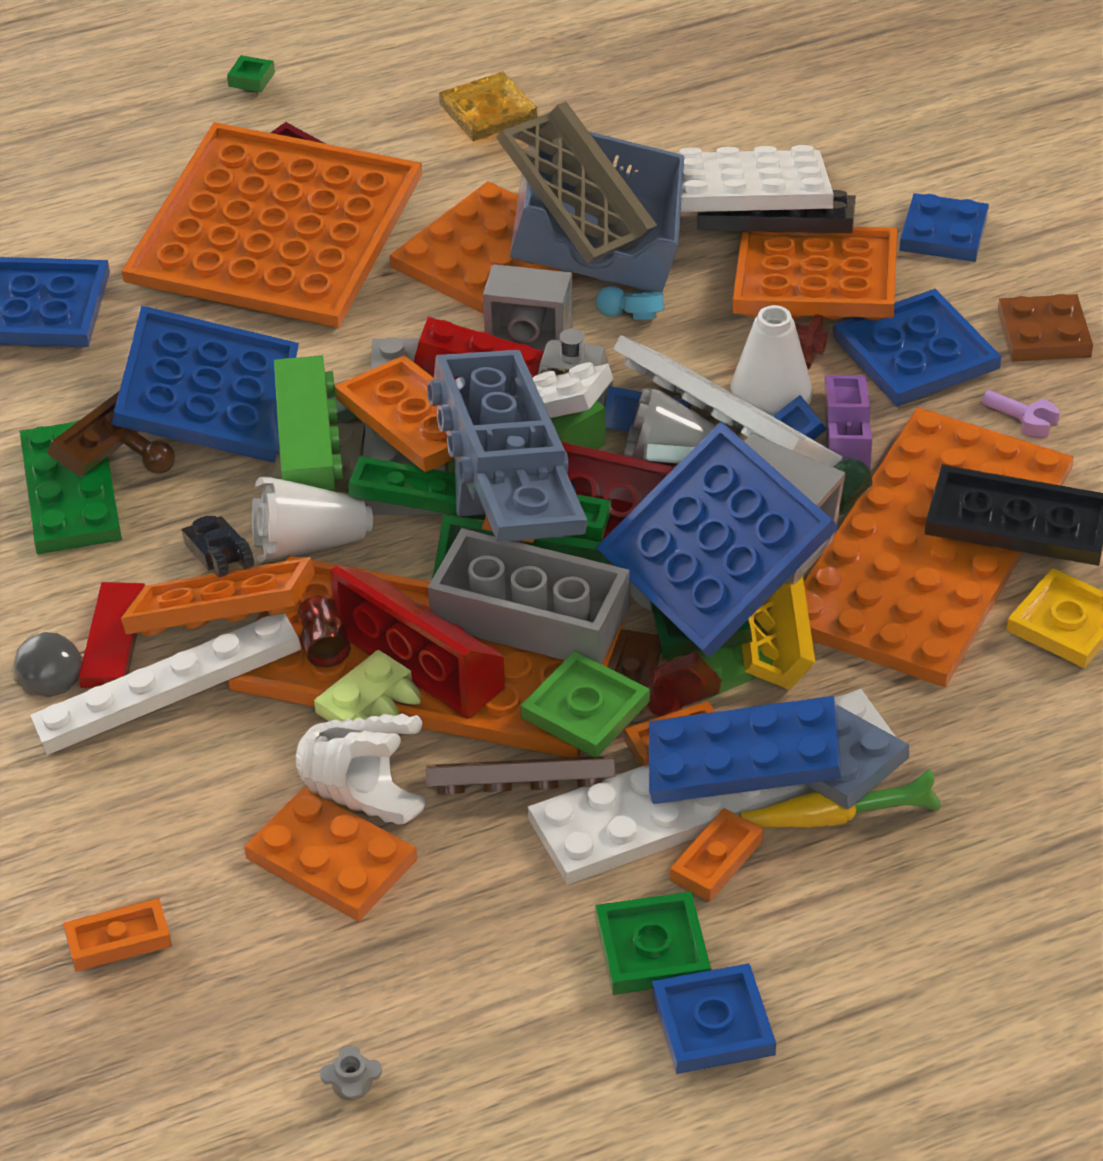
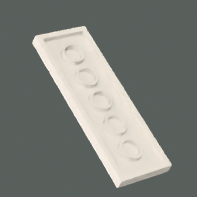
M620 335L613 350L627 357L624 365L640 374H647L653 378L652 381L672 392L676 391L682 395L681 398L701 409H707L712 412L711 416L732 427L736 426L742 430L741 433L749 437L751 434H755L835 469L842 458L839 454L672 358L623 335Z

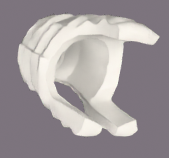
M402 713L396 716L383 714L380 717L371 716L366 720L358 718L352 721L347 718L342 722L332 720L316 724L306 732L298 743L296 766L299 776L308 786L311 793L319 794L323 799L334 800L342 806L347 805L349 809L356 812L364 811L368 816H379L385 823L394 822L399 825L410 822L422 813L427 801L424 796L406 792L392 782L389 757L397 750L401 743V738L398 734H416L420 732L423 722L417 715L408 717Z

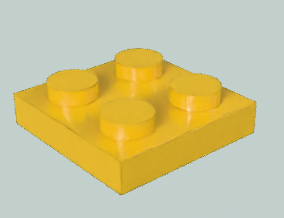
M1052 568L1009 616L1006 631L1085 669L1103 648V591Z

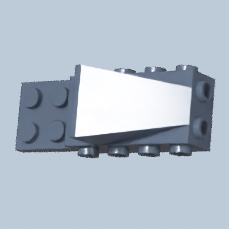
M520 350L436 355L434 380L428 381L427 396L430 406H436L439 430L441 432L446 431L450 457H455L456 512L458 517L486 514L497 542H517L525 539L548 537L562 538L586 534L587 518L567 475V453L563 448L555 426L550 419Z

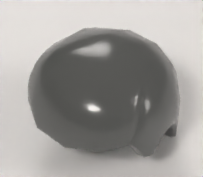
M43 632L30 636L17 648L13 664L14 681H18L28 695L36 694L51 697L66 693L79 679L82 658L73 642L58 633Z

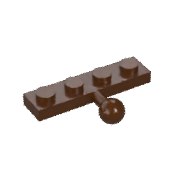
M119 391L55 438L47 452L48 455L60 462L65 468L73 471L80 477L123 444L140 454L144 467L152 473H165L172 468L175 462L174 450L168 443L164 441L150 442L138 434L140 431L111 425Z

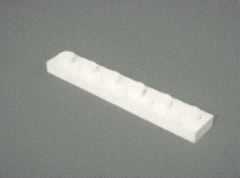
M285 613L266 616L254 623L222 634L215 639L186 651H181L174 656L145 668L137 669L128 675L94 687L87 692L58 704L50 705L30 716L46 754L49 755L297 652L302 648L298 636Z

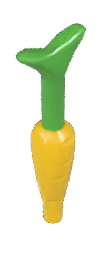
M928 769L905 786L868 792L849 809L814 791L761 809L740 813L742 818L761 828H814L846 824L852 821L858 812L903 805L924 807L938 811L941 802L935 792L931 790L934 785V774Z

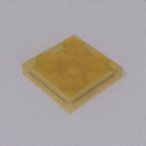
M503 71L439 92L440 105L472 141L488 138L491 135L500 133L502 130L538 117L537 107Z

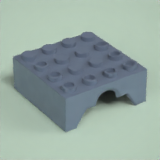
M589 132L612 164L614 163L615 156H619L615 169L657 224L635 248L625 251L624 248L614 251V253L589 264L584 260L521 173L510 257L520 259L526 263H537L557 268L563 272H574L595 277L604 282H615L632 286L641 291L663 292L679 242L684 155ZM539 150V157L552 163V156ZM629 165H632V166H631V169H630V172H629V173H626V172H627V169H628V166H629ZM539 170L543 179L552 183V176ZM562 181V189L575 194V187ZM562 202L567 212L575 215V207ZM585 212V220L598 226V218ZM585 233L586 238L594 249L598 248V239Z

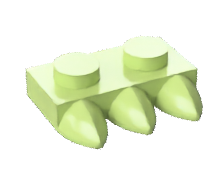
M377 650L314 699L315 713L327 721L338 720L341 722L347 718L352 721L358 718L366 720L368 717H380L383 714L396 716L399 715V711L393 700L404 704H420L421 694L416 684L412 681L411 670L380 650Z

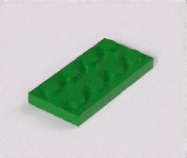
M78 421L19 431L37 554L122 540L109 458L106 457L80 477L47 454L51 442Z

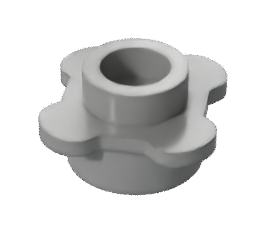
M352 1045L341 1048L339 1057L332 1064L324 1065L320 1070L321 1081L324 1084H332L333 1091L339 1097L348 1100L365 1096L370 1091L373 1080L378 1079L382 1074L381 1064L377 1060H368L360 1054L358 1047ZM349 1070H355V1071H356V1072H353V1073H346V1072L349 1071Z

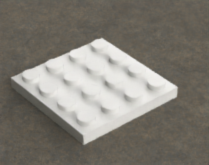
M797 145L793 146L790 151H777L772 146H759L754 148V151L739 152V149L736 147H720L717 149V152H702L701 149L692 147L679 150L678 154L684 155L681 212L833 209L834 193L820 150H814L812 146Z

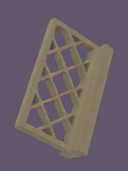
M567 102L558 104L548 114L502 130L496 136V139L587 264L612 254L614 251L623 248L625 251L635 248L657 226ZM514 138L529 144V152L522 149ZM539 150L551 155L552 163L540 158ZM539 170L551 175L552 183L544 180ZM562 181L574 186L575 194L562 189ZM562 202L575 207V215L567 212ZM585 212L598 218V226L585 220ZM585 233L598 239V248L594 249L586 238Z

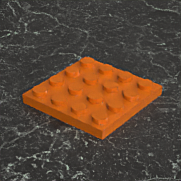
M489 181L390 254L391 268L483 314V292L493 264L561 271L557 268L537 263H526L520 259L510 257L518 195Z
M853 226V233L742 231L733 294V314L757 317L762 308L776 305L789 310L793 319L803 316H823L833 320L843 317H864L872 321L894 318L897 227Z

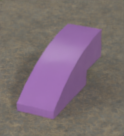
M825 375L826 444L828 449L842 456L836 469L871 470L872 434L866 376Z

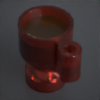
M313 596L304 600L299 606L298 614L303 626L301 637L307 659L311 664L323 668L342 663L349 656L351 644L345 625L342 623L336 601L325 596Z

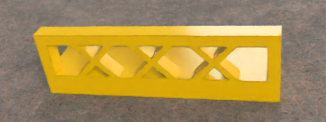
M803 576L794 585L791 582L788 584L784 583L748 619L751 627L752 642L741 644L745 672L787 690H791L816 663ZM754 619H757L768 632L767 637L754 623ZM759 648H761V652L765 656L774 660L772 665L759 660Z

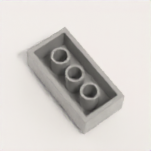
M461 528L428 586L429 608L452 625L460 626L468 635L562 660H566L574 651H577L602 664L629 610V570L519 542H497L495 536Z

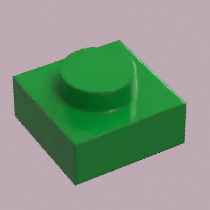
M240 55L227 74L228 87L262 93L275 73L274 61Z

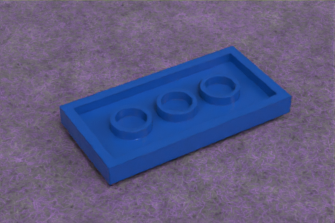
M834 696L649 721V793L653 804L841 779L838 717Z

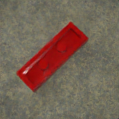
M101 582L79 673L81 688L101 686L129 674L138 633L126 634L121 617L145 587V583Z

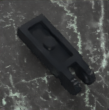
M222 516L200 517L193 521V525L181 529L185 545L208 571L212 570L218 577L228 575V564L238 562L245 569L255 565L253 552L248 542Z

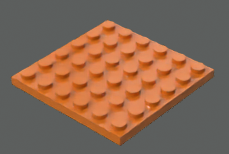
M213 122L121 271L123 281L134 285L340 328L423 174L422 163Z

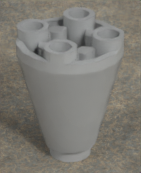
M643 388L636 409L637 413L634 424L631 425L626 439L623 456L646 460L643 459L644 444L696 447L717 425L662 391L653 388L652 390ZM654 462L672 467H676L678 465L675 463Z

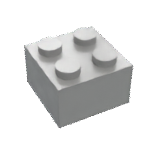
M493 264L483 292L484 332L511 342L525 344L541 351L545 350L548 341H560V333L566 329L573 328L572 273Z

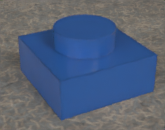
M801 395L773 416L812 440H815L827 430Z

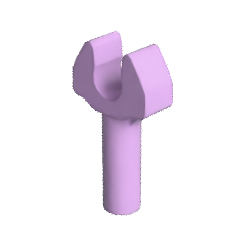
M987 390L982 400L983 405L1019 419L1022 423L1021 433L1029 437L1047 438L1050 424L1058 425L1060 411L1052 402L1045 399H1040L1029 406L992 390Z

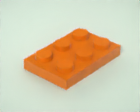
M303 787L244 846L246 859L358 922L417 861L416 847L334 802L323 799L319 794L311 793L306 787Z

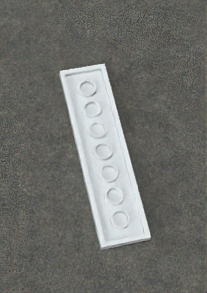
M862 689L835 698L836 705L895 736ZM649 765L615 775V777L604 779L602 783L591 787L584 786L528 806V820L565 883L570 885L696 839L723 808L741 817L740 812L761 809L793 797L814 792L815 790L800 784L653 804L649 793Z

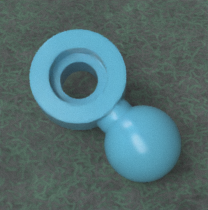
M607 286L599 291L596 297V306L599 312L605 316H618L625 310V312L633 313V319L648 320L657 318L656 312L664 310V295L662 292L625 294L619 287Z

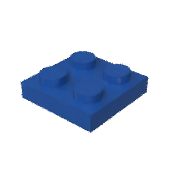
M913 193L900 238L899 251L976 262L988 217L989 204L970 199L959 200L938 197L934 194Z
M750 963L652 981V995L676 1074L776 1055V1041Z

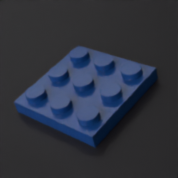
M0 257V344L89 347L110 274L108 260Z
M936 288L896 302L894 304V318L872 321L864 317H853L833 325V338L896 406L1000 369L1001 355Z

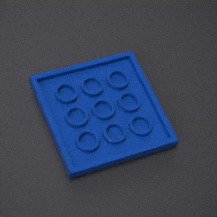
M141 305L111 425L275 463L280 444L274 360L296 358L299 343Z
M720 422L596 548L614 566L628 569L629 581L710 658L839 527L824 511L723 422Z

